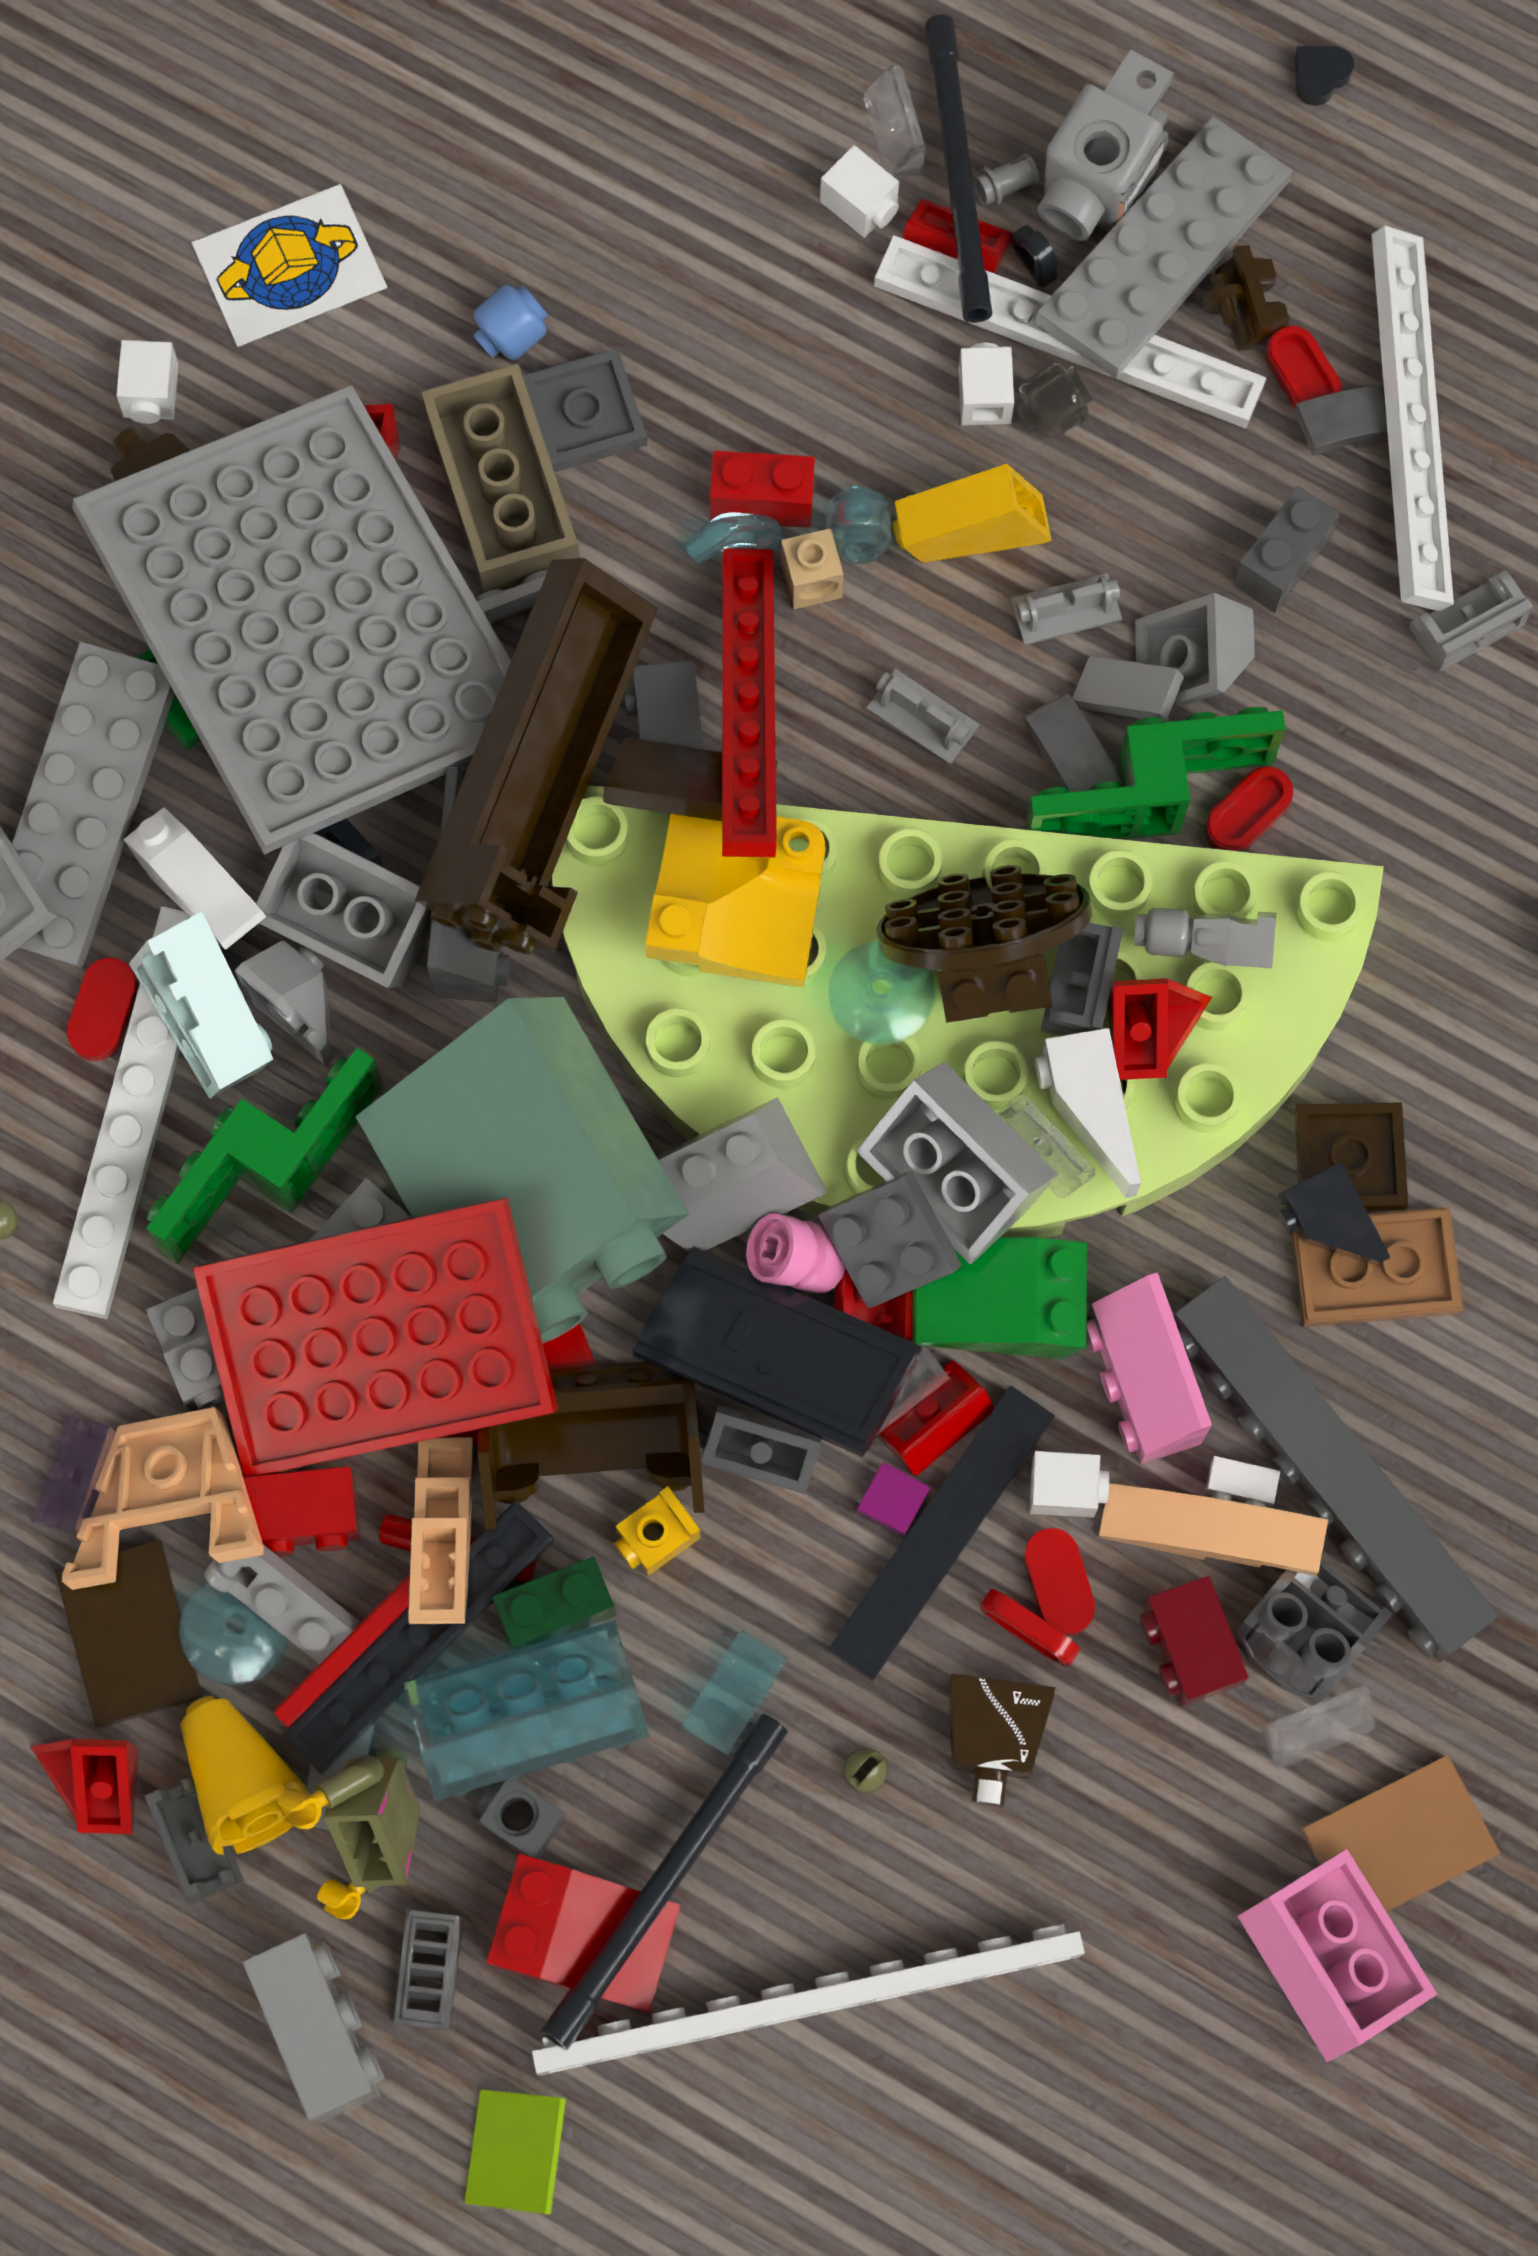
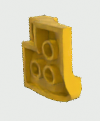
M670 814L663 858L645 943L646 958L699 965V972L804 987L825 856V840L822 832L808 821L776 816V858L722 857L721 821ZM794 839H803L809 846L804 851L796 852L789 847V843Z

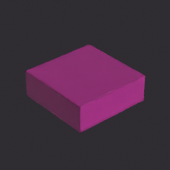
M882 1462L858 1506L857 1512L905 1537L930 1491V1487Z

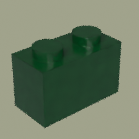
M595 1556L492 1596L515 1656L616 1616L614 1604Z

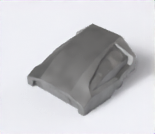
M1321 1560L1319 1573L1316 1576L1286 1570L1238 1627L1236 1633L1249 1659L1291 1694L1321 1702L1393 1613L1386 1607L1381 1610Z

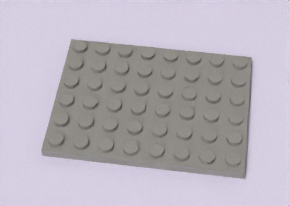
M352 385L73 498V511L264 854L447 774V769L450 767L461 768L470 764L511 660Z

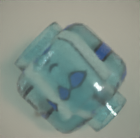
M853 486L837 493L828 502L826 529L831 528L839 557L852 564H866L874 561L889 548L893 537L892 513L889 501L880 492L864 486Z

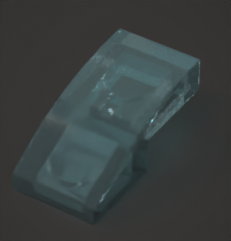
M739 1631L713 1677L708 1680L681 1727L728 1756L788 1658L747 1632Z

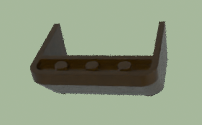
M650 1362L549 1369L558 1406L556 1412L478 1429V1460L486 1530L497 1529V1501L505 1504H512L515 1500L519 1503L524 1502L539 1489L540 1476L647 1468L648 1479L662 1489L668 1486L671 1491H680L692 1486L694 1513L705 1512L695 1384Z

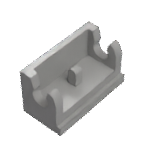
M1503 570L1490 578L1487 583L1454 600V604L1442 611L1435 610L1430 614L1425 613L1417 617L1416 620L1410 623L1409 629L1439 673L1523 627L1534 606L1528 598H1525L1511 575Z

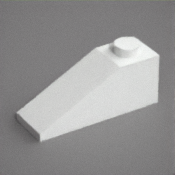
M164 807L152 817L144 820L135 831L123 839L150 879L190 917L201 911L203 912L217 943L223 949L229 948L266 917L257 904L196 837Z
M1109 1028L1045 1039L1042 1057L1035 1058V1069L1040 1089L1049 1088L1054 1108L1124 1197L1136 1196L1141 1181Z

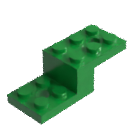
M1249 707L1240 710L1237 715L1216 717V714L1213 712H1199L1189 715L1183 721L1165 722L1163 718L1159 717L1138 720L1134 723V726H1127L1118 760L1122 785L1118 782H1103L1092 786L1090 790L1069 792V789L1065 787H1053L1042 790L1038 793V796H1031L1024 830L1121 840L1180 834L1190 803L1187 774L1272 766L1286 730L1283 710L1268 712V709L1265 707Z
M357 1047L348 1059L344 1056L341 1057L328 1073L326 1083L329 1086L317 1102L313 1099L309 1100L299 1112L294 1123L297 1127L295 1133L242 1098L234 1109L227 1107L213 1124L211 1134L214 1136L202 1153L196 1150L185 1161L179 1173V1177L182 1180L170 1196L166 1193L160 1196L148 1214L147 1220L150 1221V1224L146 1229L160 1252L179 1264L240 1179L292 1214L358 1123L355 1116L371 1105L382 1090L383 1085L375 1059Z

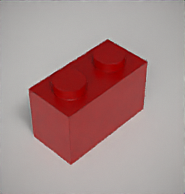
M713 451L710 522L811 528L815 456Z
M351 1466L243 1477L262 1543L278 1557L294 1554V1546L315 1544L316 1551H337L348 1548V1540L360 1539L356 1479Z

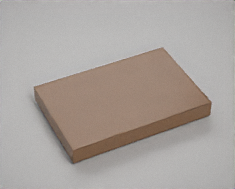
M1450 1207L1369 1214L1391 1257L1375 1265L1302 1242L1298 1233L1291 1235L1302 1327L1461 1314L1463 1311Z
M1449 1755L1301 1829L1319 1866L1348 1849L1386 1912L1501 1854Z

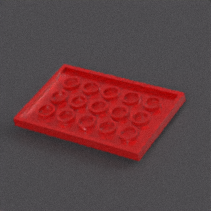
M508 1197L206 1263L193 1268L244 1477L273 1473L547 1415L558 1410Z

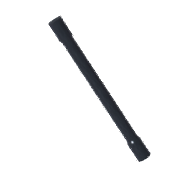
M940 14L930 17L925 23L929 60L934 71L959 265L958 285L962 316L967 322L979 323L988 320L992 316L993 311L988 275L984 269L957 65L959 54L955 23L951 16Z
M761 1714L736 1749L733 1760L577 1984L568 1990L540 2030L553 2044L566 2051L573 2044L595 2012L598 2001L754 1776L763 1770L788 1734L787 1729L780 1722L766 1714Z

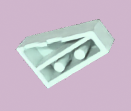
M201 911L146 941L129 965L209 1099L263 1070L273 1060L270 1053L272 1043L264 1028L255 1022L244 995L226 962L203 912Z

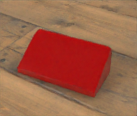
M921 199L906 222L902 239L958 260L951 209L929 200ZM978 220L984 269L997 274L1010 244L1012 233Z
M951 1360L888 1414L877 1435L907 1470L914 1476H917L987 1418L994 1410V1405L985 1388L959 1364Z

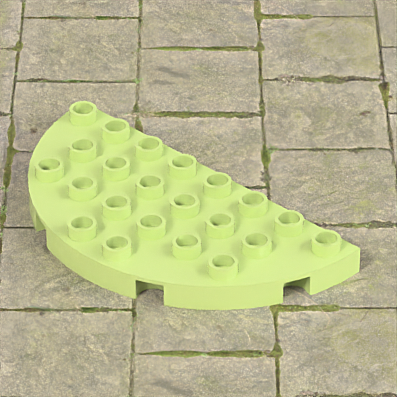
M588 785L552 874L553 887H571L578 892L565 924L563 935L577 972L578 986L588 1011L609 1050L640 1093L685 1139L690 1140L778 1097L827 1190V1193L796 1209L819 1218L818 1214L826 1208L886 1182L856 1151L910 1083L917 1077L945 1062L1059 1174L1032 1207L1001 1236L1047 1238L1061 1235L1065 1223L1068 1221L1091 1217L1119 1207L1121 1215L1124 1216L1141 1210L1189 1185L1232 1155L1273 1117L1302 1082L1314 1064L1320 1049L1340 1019L1361 972L1377 918L1384 866L776 804V816L808 821L819 828L825 840L824 864L804 987L699 972V965L646 958L645 943L653 896L656 891L670 813L606 804L603 802L604 787ZM794 839L789 843V847L796 852L804 851L809 846L803 839ZM1006 865L1020 866L1022 873L1054 876L1072 874L1076 876L1077 883L1089 893L1092 908V918L1089 923L1123 928L1112 983L1113 981L1168 978L1212 997L1167 1069V1078L1120 1080L1141 1181L1136 1196L1124 1197L1054 1108L1049 1088L1040 1089L1035 1069V1058L1042 1057L1045 1039L1060 1036L1041 1032L1045 1008L1013 1013L1003 1011L990 1013L987 1017L946 1023L937 971L901 965L887 959L881 953L876 929L879 921L886 914L885 905L892 901L908 899L919 893L938 887L937 881L939 878L955 873L967 874L969 879L985 876L990 889H992L990 871ZM1152 908L1186 910L1190 918H1194L1195 915L1231 913V915H1235L1238 918L1257 919L1258 911L1277 913L1272 968L1224 966L1191 954V950H1187V953L1182 957L1151 955L1147 953L1144 946H1134L1137 914L1148 915L1149 910ZM1058 946L1044 953L1049 987ZM1107 1009L1102 1029L1109 1028Z

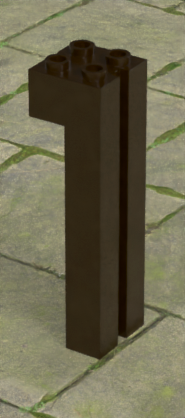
M585 558L556 559L551 561L414 900L433 911L431 914L432 920L451 929L465 930L471 934L469 939L471 943L491 952H499L501 947H507L523 954H531L533 949L556 950L578 892L571 887H548V884L658 610L653 604Z

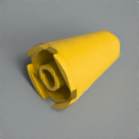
M206 1696L193 1702L186 1709V1716L181 1721L180 1727L207 1839L212 1849L218 1855H224L223 1847L232 1845L235 1852L240 1854L263 1846L286 1833L293 1825L284 1822L283 1819L293 1811L278 1806V1799L288 1789H296L310 1795L307 1786L228 1699H216L214 1696Z

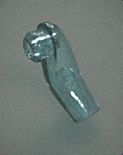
M724 513L710 520L684 542L683 545L694 561L700 564L722 553L723 548L773 549V554L781 549L783 536L781 535L782 529L779 523L769 516L748 513Z

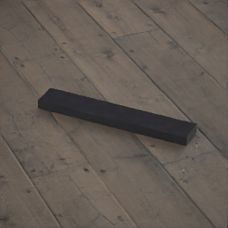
M1010 1385L828 1648V1652L873 1682L1053 1421L1055 1417L1053 1413Z
M515 1500L497 1518V1529L485 1530L470 1545L465 1624H409L408 1607L282 1735L323 1775L494 1602L492 1596L504 1592L555 1541V1538Z

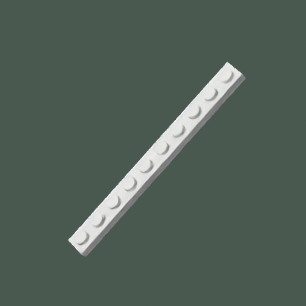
M1064 1924L1032 1931L1034 1941L1012 1946L1010 1936L991 1939L978 1943L980 1953L959 1958L956 1948L936 1951L924 1955L926 1965L904 1969L902 1960L886 1962L869 1967L871 1977L849 1981L848 1972L831 1974L815 1979L817 1989L795 1993L793 1984L776 1986L761 1990L763 2001L745 2005L740 2004L739 1996L726 1997L707 2002L708 2013L686 2017L684 2008L662 2011L652 2014L653 2025L631 2029L630 2020L612 2022L597 2026L599 2037L580 2041L575 2039L568 2051L556 2046L545 2037L542 2038L544 2049L532 2051L536 2074L539 2076L1078 1958L1085 1954L1080 1931L1066 1934Z

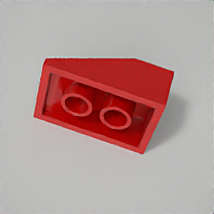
M519 1854L486 1963L496 1969L570 1990L577 1984L641 1891L574 1869ZM671 1901L666 1903L600 1999L650 2013L680 1904Z

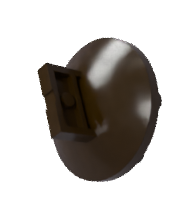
M1006 865L990 871L992 889L988 887L985 876L969 879V876L963 873L943 876L937 881L938 887L908 899L892 901L885 905L886 914L879 921L876 929L879 949L887 959L895 963L937 971L946 1023L987 1017L990 1013L1003 1011L1013 1013L1052 1007L1044 953L1076 936L1088 925L1092 918L1089 893L1077 883L1075 875L1059 874L1054 876L1022 873L1020 866Z

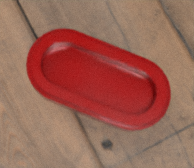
M1286 326L1272 334L1266 349V362L1294 409L1297 403L1343 391L1339 377L1309 331L1299 326Z
M1263 766L1252 770L1210 811L1204 828L1205 837L1209 845L1213 849L1246 851L1288 810L1293 797V785L1290 778L1280 769L1271 766Z
M103 958L94 962L86 970L68 1022L67 1038L72 1049L78 1056L88 1061H101L116 1052L120 1046L138 989L137 980L130 966L120 959Z
M1046 1528L1040 1530L1030 1538L1025 1549L1024 1562L1041 1618L1066 1636L1077 1635L1089 1626L1095 1614V1601L1078 1545L1070 1534L1061 1529Z
M990 1588L979 1604L980 1610L989 1619L1060 1666H1070L1081 1650L1074 1641L998 1590Z

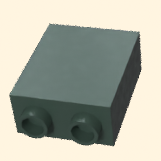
M564 997L508 998L355 1116L412 1218L508 1197L542 1343L561 1336L586 1318L588 1312L578 1295L602 1277H604L610 1289H616L642 1278L657 1268L667 1257L657 1237L689 1215Z

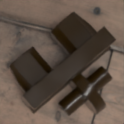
M1250 245L1236 246L1232 250V258L1215 270L1216 275L1211 277L1213 290L1206 293L1202 298L1206 313L1221 314L1224 325H1231L1238 351L1252 350L1263 337L1272 336L1275 331L1286 327L1290 320L1284 303L1281 301L1266 302L1263 292H1268L1275 284L1276 271L1272 259L1253 258Z

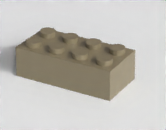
M513 364L421 391L425 419L482 594L494 589H501L503 591L521 585L523 580L531 574L539 571H548L552 560L579 558L578 542L519 364Z

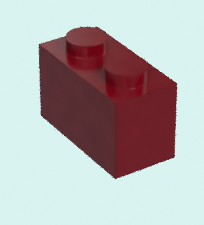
M1210 1575L1147 1598L1143 1604L1146 1613L1139 1615L1140 1623L1149 1645L1157 1643L1165 1661V1664L1159 1666V1672L1169 1697L1178 1695L1183 1707L1242 1686L1249 1679Z

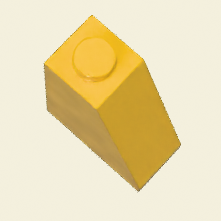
M1008 464L894 501L898 520L893 521L896 541L902 550H907L922 563L1039 545L1052 541L1043 495Z

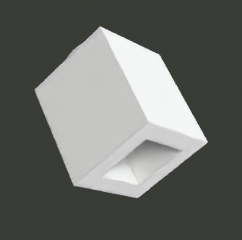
M854 145L821 178L820 202L865 238L876 226L883 228L895 216L899 208L897 203L899 181Z
M121 340L117 399L124 418H131L136 422L146 424L156 423L160 419H174L178 361L172 342Z
M979 343L970 348H961L958 368L961 425L1011 424L1014 408L1011 347H999L993 343Z
M1035 1451L1031 1465L1029 1514L1094 1518L1098 1510V1503H1107L1109 1494V1471L1100 1470V1455Z

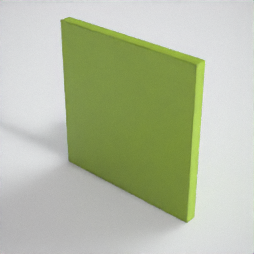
M480 2089L464 2204L551 2215L566 2098Z

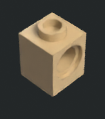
M831 528L781 540V567L793 610L842 598L844 574Z

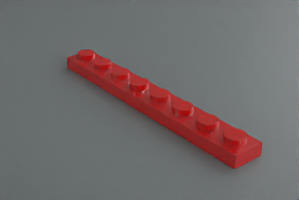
M723 548L722 857L776 858L773 549Z

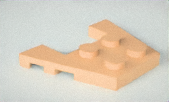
M212 1407L118 1426L95 1489L100 1492L91 1518H85L81 1523L77 1538L82 1542L74 1563H66L62 1574V1582L72 1590L116 1582L120 1530L211 1513L209 1555L218 1563L263 1555V1543L225 1416L219 1410Z

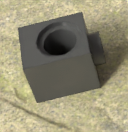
M510 1775L503 1785L494 1781L477 1806V1810L483 1813L478 1821L483 1829L522 1855L536 1859L541 1857L566 1819L564 1811ZM516 1802L526 1803L533 1809L531 1824L521 1831L510 1830L503 1824L505 1809Z

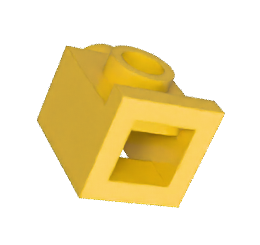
M667 1486L659 1492L658 1496L615 1526L620 1539L613 1544L632 1570L640 1565L649 1576L699 1540L700 1529ZM650 1523H658L664 1529L662 1537L656 1541L648 1540L643 1535V1529Z

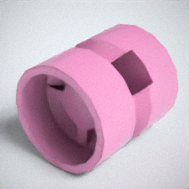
M768 1214L757 1222L747 1242L746 1258L748 1268L752 1275L761 1282L789 1285L795 1289L814 1293H826L836 1287L846 1269L822 1223L801 1221L795 1217L782 1214Z

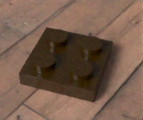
M1402 1102L1296 1105L1294 1117L1298 1183L1342 1162L1367 1211L1405 1210L1407 1208L1408 1191Z

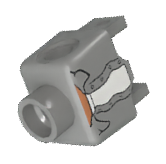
M1130 49L1104 91L1090 84L1084 86L1047 148L1044 179L1045 196L1037 210L1043 221L1052 229L1070 239L1078 241L1087 240L1095 226L1110 232L1143 195L1157 173L1160 158L1168 142L1169 133L1163 131L1168 114L1157 109L1156 106L1173 81L1174 72ZM1142 77H1149L1154 80L1155 85L1149 89H1144L1137 84V81Z

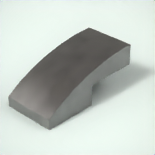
M1384 386L1341 391L1300 402L1296 405L1294 413L1312 456L1354 443L1358 449L1388 439Z
M1069 693L1022 717L1044 762L1051 763L1062 787L1068 788L1069 792L1087 791L1092 786L1103 782H1118L1122 785L1099 739Z

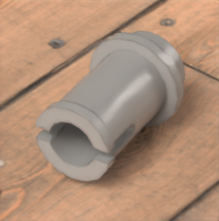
M1026 153L1021 155L1020 158L991 170L988 167L980 169L979 175L973 178L974 192L981 204L997 206L1002 203L1003 197L1030 185L1038 184L1039 172L1032 157H1028Z

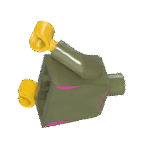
M385 1747L379 1749L375 1757L365 1755L352 1758L345 1763L343 1770L317 1784V1791L313 1794L307 1795L296 1789H288L278 1799V1806L293 1811L283 1821L301 1829L314 1827L321 1816L322 1807H327L324 1819L352 1881L346 1886L335 1879H330L318 1891V1901L325 1904L324 1910L336 1918H352L359 1909L361 1903L360 1895L365 1891L370 1895L380 1886L407 1884L420 1808L405 1771L407 1757L398 1749Z

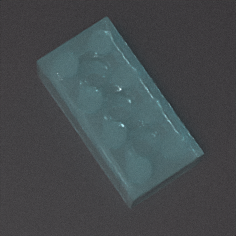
M615 1620L404 1683L419 1751L435 1801L454 1795H462L480 1787L507 1779H515L536 1770L571 1762L579 1757L613 1747L624 1746L632 1741L649 1737L637 1690Z

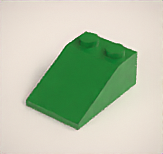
M1000 1237L971 1264L954 1249L962 1266L952 1274L913 1290L912 1342L917 1345L1060 1360L1086 1348V1242L1040 1237Z

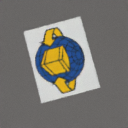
M341 184L191 242L237 347L388 288Z

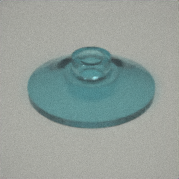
M872 941L851 949L839 960L830 977L828 998L835 1019L847 1033L867 1043L885 1045L897 1043L911 1037L925 1024L933 1008L935 986L930 970L895 963L881 953L878 941ZM879 979H884L891 983L892 990L887 994H878L873 990L872 984Z
M209 1583L193 1594L187 1602L180 1619V1643L187 1660L200 1674L222 1684H246L265 1676L280 1661L288 1642L284 1635L231 1593L219 1591ZM233 1617L240 1618L244 1621L246 1630L241 1634H233L228 1631L226 1621Z

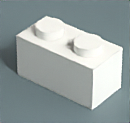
M1214 1456L1210 1464L1204 1494L1212 1496L1211 1498L1271 1508L1275 1501L1281 1471Z

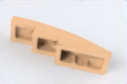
M472 1437L433 1438L418 1442L417 1477H415L414 1518H412L409 1624H465L474 1445Z
M1109 1484L1108 1502L1104 1505L1098 1537L1202 1560L1206 1557L1258 1568L1261 1565L1316 1576L1319 1573L1328 1519L1210 1497Z

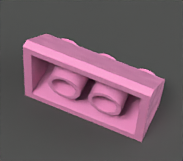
M1158 1272L1145 1276L1092 1303L1088 1312L1089 1321H1086V1340L1092 1353L1101 1352L1107 1369L1100 1372L1102 1385L1109 1402L1118 1401L1124 1421L1118 1422V1428L1127 1453L1135 1451L1139 1463L1144 1464L1201 1445L1212 1423Z
M1348 1849L1237 1916L1326 2062L1360 2046L1437 1995V1992Z

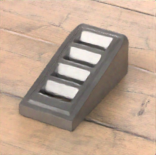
M407 1910L393 2024L445 2031L450 2030L464 1918L462 1916ZM418 1930L448 1933L447 1943L417 1940ZM415 1952L446 1956L445 1966L414 1963ZM412 1975L443 1978L442 1989L411 1986ZM409 1997L440 2001L439 2012L408 2009Z

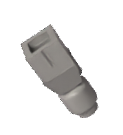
M1152 908L1149 910L1148 915L1137 914L1134 946H1144L1147 953L1151 955L1182 957L1187 953V950H1191V954L1224 966L1272 968L1277 913L1258 911L1257 919L1238 918L1235 915H1231V913L1195 915L1194 918H1190L1186 910Z

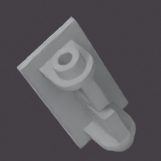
M1108 573L1010 598L1024 646L1122 621L1121 612L1116 600L1120 598L1119 586L1115 578H1109Z
M897 669L892 674L886 672L876 686L878 693L866 707L867 711L949 765L953 763L980 726V724Z

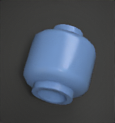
M504 284L475 309L473 316L480 329L473 336L492 358L501 352L506 358L517 360L545 336L547 327L543 320L549 315L523 285L516 289L509 284Z

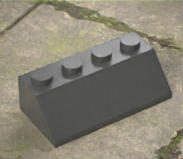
M459 767L447 769L441 833L467 770ZM432 920L427 969L434 997L497 1002L498 986H508L510 955H502V947L499 952L482 949L470 942L471 934L465 930L451 929Z

